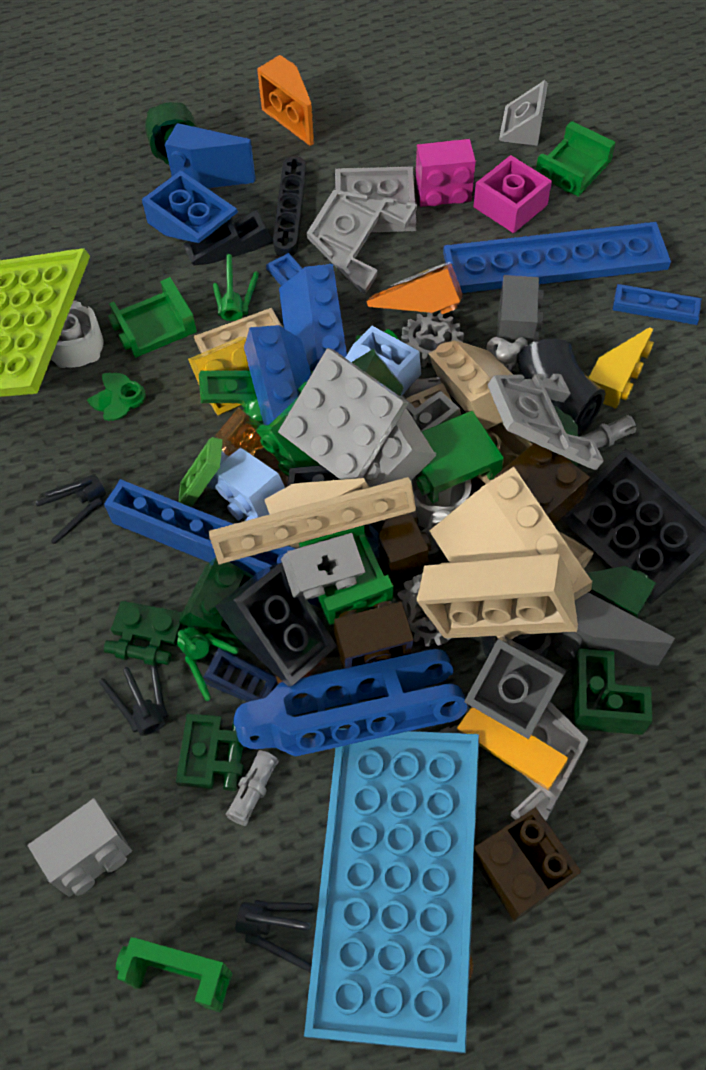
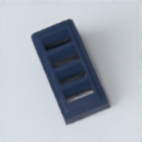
M218 648L203 677L207 685L246 702L266 698L274 690L279 680L278 677L221 648ZM222 663L228 665V668L223 678H220L216 675ZM234 669H238L241 672L235 684L228 682ZM250 674L253 678L245 691L240 687L246 675ZM262 679L266 683L259 697L253 695V692L259 680Z

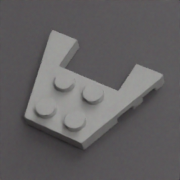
M333 190L307 231V238L359 291L366 294L377 277L378 270L355 259L379 218H383L406 229L417 210V204L407 202V205L394 203L393 199L384 198L381 201L369 199L368 195Z
M535 374L532 379H524L523 375L493 376L488 383V388L507 431L593 470H597L604 460L594 440L569 435L564 430L551 400L564 403L571 394L561 374H553L547 379H544L545 376L543 374Z
M551 702L548 703L531 735L568 757V762L549 791L525 776L537 789L511 812V816L515 820L536 807L545 821H547L588 742V739ZM459 725L452 728L447 727L439 733H459L457 732Z

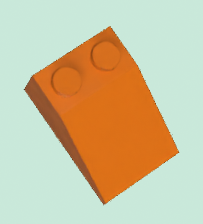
M279 55L257 68L262 110L311 146L314 144L310 98L297 66Z
M450 263L376 293L366 302L368 307L429 313L440 310L441 314H445L457 309L463 293L453 266Z

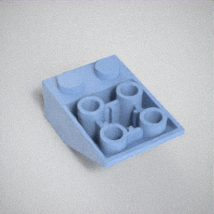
M371 326L353 344L346 356V359L352 362L370 350L375 349L403 385L404 389L401 395L421 376L420 352L374 326Z

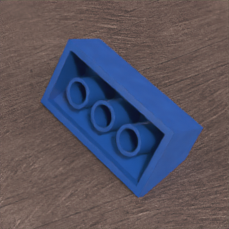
M333 264L304 267L279 288L284 329L302 339L310 371H314L327 348L335 350L345 358L347 352Z
M280 325L250 327L244 345L264 425H269L299 397L300 393L297 389L304 382H307L311 376L302 339Z

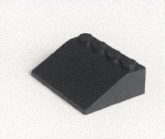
M626 448L588 485L585 497L561 518L611 568L626 566L632 570L643 572L649 579L656 582L647 600L650 605L706 559V519Z

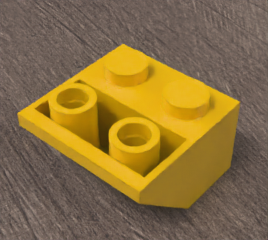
M238 337L189 358V363L198 384V374L201 370L250 371L244 350L247 337ZM210 403L217 415L241 405L238 403Z

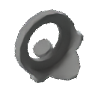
M494 337L487 343L486 348L511 372L516 366L517 353L527 346V340L520 337L514 343H510L503 338Z

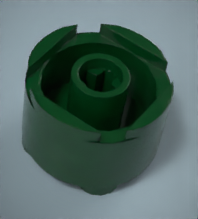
M163 103L150 108L147 112L145 131L151 151L157 159L163 160L168 165L169 161L165 143L176 124L197 127L193 114L183 103Z

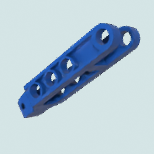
M432 649L303 677L291 687H288L284 682H280L266 698L241 704L234 715V726L237 738L244 747L250 749L277 748L296 757L452 722L465 714L468 705L464 702L465 697L462 689L457 685L443 684L425 688V686L440 683L450 675H453V667L448 654L443 650ZM437 663H440V664H441V665H440L438 668H436V669H433V670H429V669H428V667H430V666L433 665V664H437ZM365 679H375L373 682L369 684H361V682ZM332 686H342L339 690L327 691ZM299 693L308 694L306 697L301 699L293 698L295 695ZM383 695L385 696V698L358 703V701L365 700ZM455 701L451 706L442 707L447 702ZM346 703H351V704H352V705H348V706L339 707V708L330 709V710H326V711H325V708H328V707H333V706L342 705V704H346ZM318 710L317 713H312V714L303 715V716H299V717H293V716H292V715H297V714H301V713H306V712ZM386 717L381 722H372L376 718ZM352 725L348 729L338 730L340 726ZM307 733H317L310 738L302 737ZM251 736H259L257 740L250 739Z

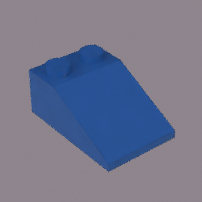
M177 123L165 143L172 176L181 170L206 188L254 183L256 180L251 139Z
M181 170L142 199L148 224L165 236L200 243L237 214V208Z

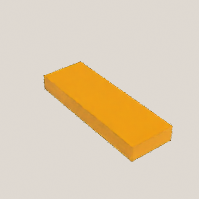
M472 706L457 727V732L479 734L480 747L548 791L568 762V757L535 736L531 735L527 739Z

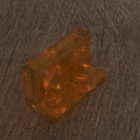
M238 408L215 437L223 440L222 451L228 457L239 448L253 456L258 450L263 448L260 442L261 437L256 432V429L263 424L241 408Z

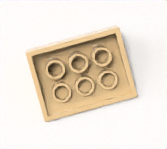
M514 467L485 484L429 530L449 563L539 556L541 554H560L571 574L574 601L592 590L591 579ZM504 635V636H506L507 638H509V639L512 640L513 638H515V637L518 636V635Z

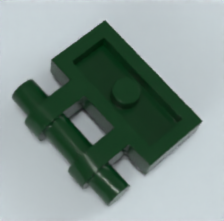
M121 601L111 627V632L113 635L122 637L118 642L106 640L104 653L114 654L115 658L121 660H128V658L144 660V664L155 666L157 663L169 665L172 653L163 651L162 647L163 644L176 647L179 637L178 632L183 626L179 622L183 612ZM135 639L150 642L147 647L133 645Z
M187 714L176 776L177 786L213 789L215 775L225 776L223 789L237 791L238 780L243 776L244 765L241 764L244 746L237 738L234 719L232 730H222L223 719L221 716ZM220 744L229 745L227 761H217Z

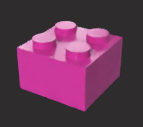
M470 139L417 144L415 185L420 207L472 201L476 161Z
M510 155L476 182L473 207L512 233H515L548 205L552 180Z

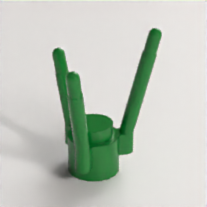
M227 254V293L222 298L217 283L213 284V289L218 306V316H221L226 321H236L242 319L243 315H248V306L259 273L257 271L254 272L243 301L238 293L233 292L232 255Z
M196 628L180 630L177 640L178 647L186 655L185 661L190 666L204 699L209 701L211 695L196 663L197 659L207 655L210 645L233 654H237L239 650L237 647L215 638L210 633L203 635Z

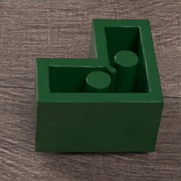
M579 649L572 664V724L578 730L643 735L652 723L651 687L615 684L614 651Z

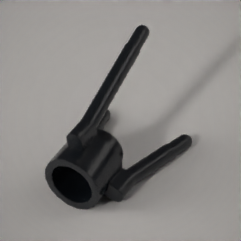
M96 474L47 491L45 493L46 498L36 501L37 506H42L75 493L82 504L85 502L89 503L52 538L51 542L53 544H56L92 510L103 505L100 498L105 496L106 492Z
M157 664L150 666L156 704H153L150 699H143L128 667L123 669L127 683L137 703L133 707V714L104 678L99 680V684L129 722L132 731H139L140 736H147L162 729L166 725L164 718L169 716L164 706Z
M256 900L255 903L243 901L238 911L235 929L236 933L246 935L245 943L258 945L311 973L312 964L262 938L261 934L268 935L271 925L309 930L310 924L308 922L273 916L272 911L313 910V904L265 902L261 900Z

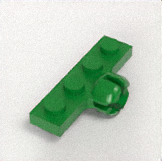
M200 371L198 375L201 403L241 404L244 408L245 422L249 426L258 427L257 422L260 421L264 425L250 371Z

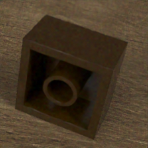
M536 443L528 447L494 477L495 479L514 467L553 525L585 497L590 479L588 475L566 457Z
M383 601L375 604L371 610L363 612L349 610L340 614L339 618L334 619V640L337 644L343 669L411 654L414 640L402 602L392 604V601Z

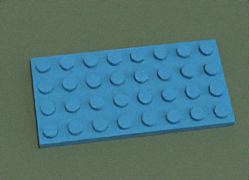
M407 731L335 748L304 1037L466 1053L479 734Z

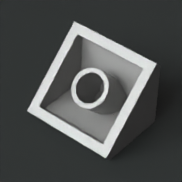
M545 80L505 106L499 136L500 141L538 146L548 86Z

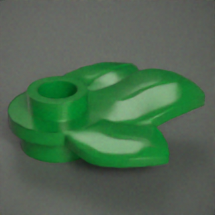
M105 373L102 374L105 390L88 398L87 401L95 410L104 412V420L114 421L126 416L130 409L142 405L146 399V392L143 386L136 381H130L124 374Z

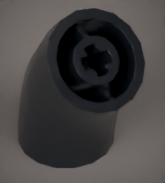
M554 338L532 342L519 352L517 360L520 374L524 376V379H532L535 374H543L545 376L544 379L550 378L553 374L562 375L571 394L564 403L551 400L553 406H557L563 413L573 418L574 422L578 425V437H580L598 415L605 399V390L584 373L575 358L572 345L565 340Z

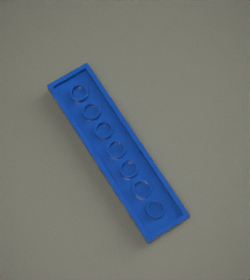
M657 222L445 245L443 249L445 264L451 262L462 293L502 289L504 275L539 277V284L668 270L671 263Z

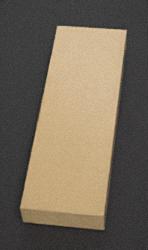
M269 308L195 335L194 339L200 352L203 353L238 337H247L250 327L275 325L282 327L273 309Z

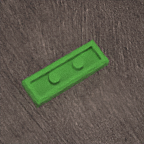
M211 437L180 482L179 503L192 507L220 468L222 439Z

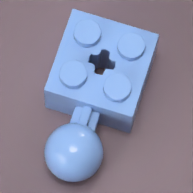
M239 448L232 455L224 451L221 452L220 468L207 485V487L217 490L230 503L227 506L229 512L239 521L241 519L247 521L270 515L264 499L285 488L276 471L242 448Z

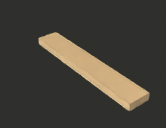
M409 477L210 530L209 536L218 564L416 511L412 483Z

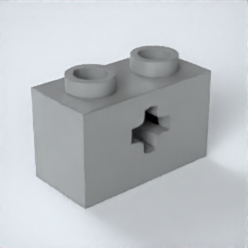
M352 533L287 551L281 558L293 598L304 595L305 600H309L325 594L324 589L336 585L337 590L357 584L356 579L365 573ZM320 564L322 567L328 566L330 571L328 573L325 570L319 571L318 566Z

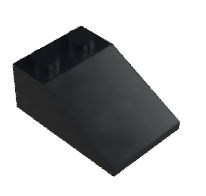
M282 562L262 569L215 606L233 634L288 687L293 686L337 647V644L308 600H305L304 595L293 598Z

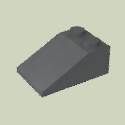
M586 593L575 600L578 622L577 632L555 633L550 647L554 648L560 657L569 661L575 659L579 649L614 651L615 666L657 669L675 638L604 600Z

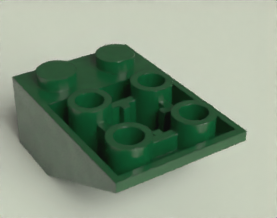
M215 557L205 566L179 622L190 628L198 629L203 635L210 633L221 641L249 650L233 634L215 606L254 575L230 562L218 564Z

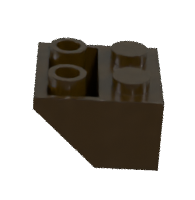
M416 511L386 519L378 535V564L383 575L389 576L393 590L404 587L403 584L406 581L422 574L424 566L430 565L428 552L431 551V543L425 532L421 533L417 526L419 522Z
M536 807L474 847L475 864L514 922L546 901L581 873L577 864Z

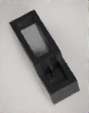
M255 210L235 223L229 219L200 243L187 241L183 245L193 265H203L227 259V254L235 257L255 251L273 242V238L259 212Z

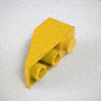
M647 328L599 357L589 378L605 390L603 404L617 408L621 399H628L633 387L630 380L631 378H638L644 365L640 360L642 357L647 359L652 350L654 342L649 341L653 331L652 328Z

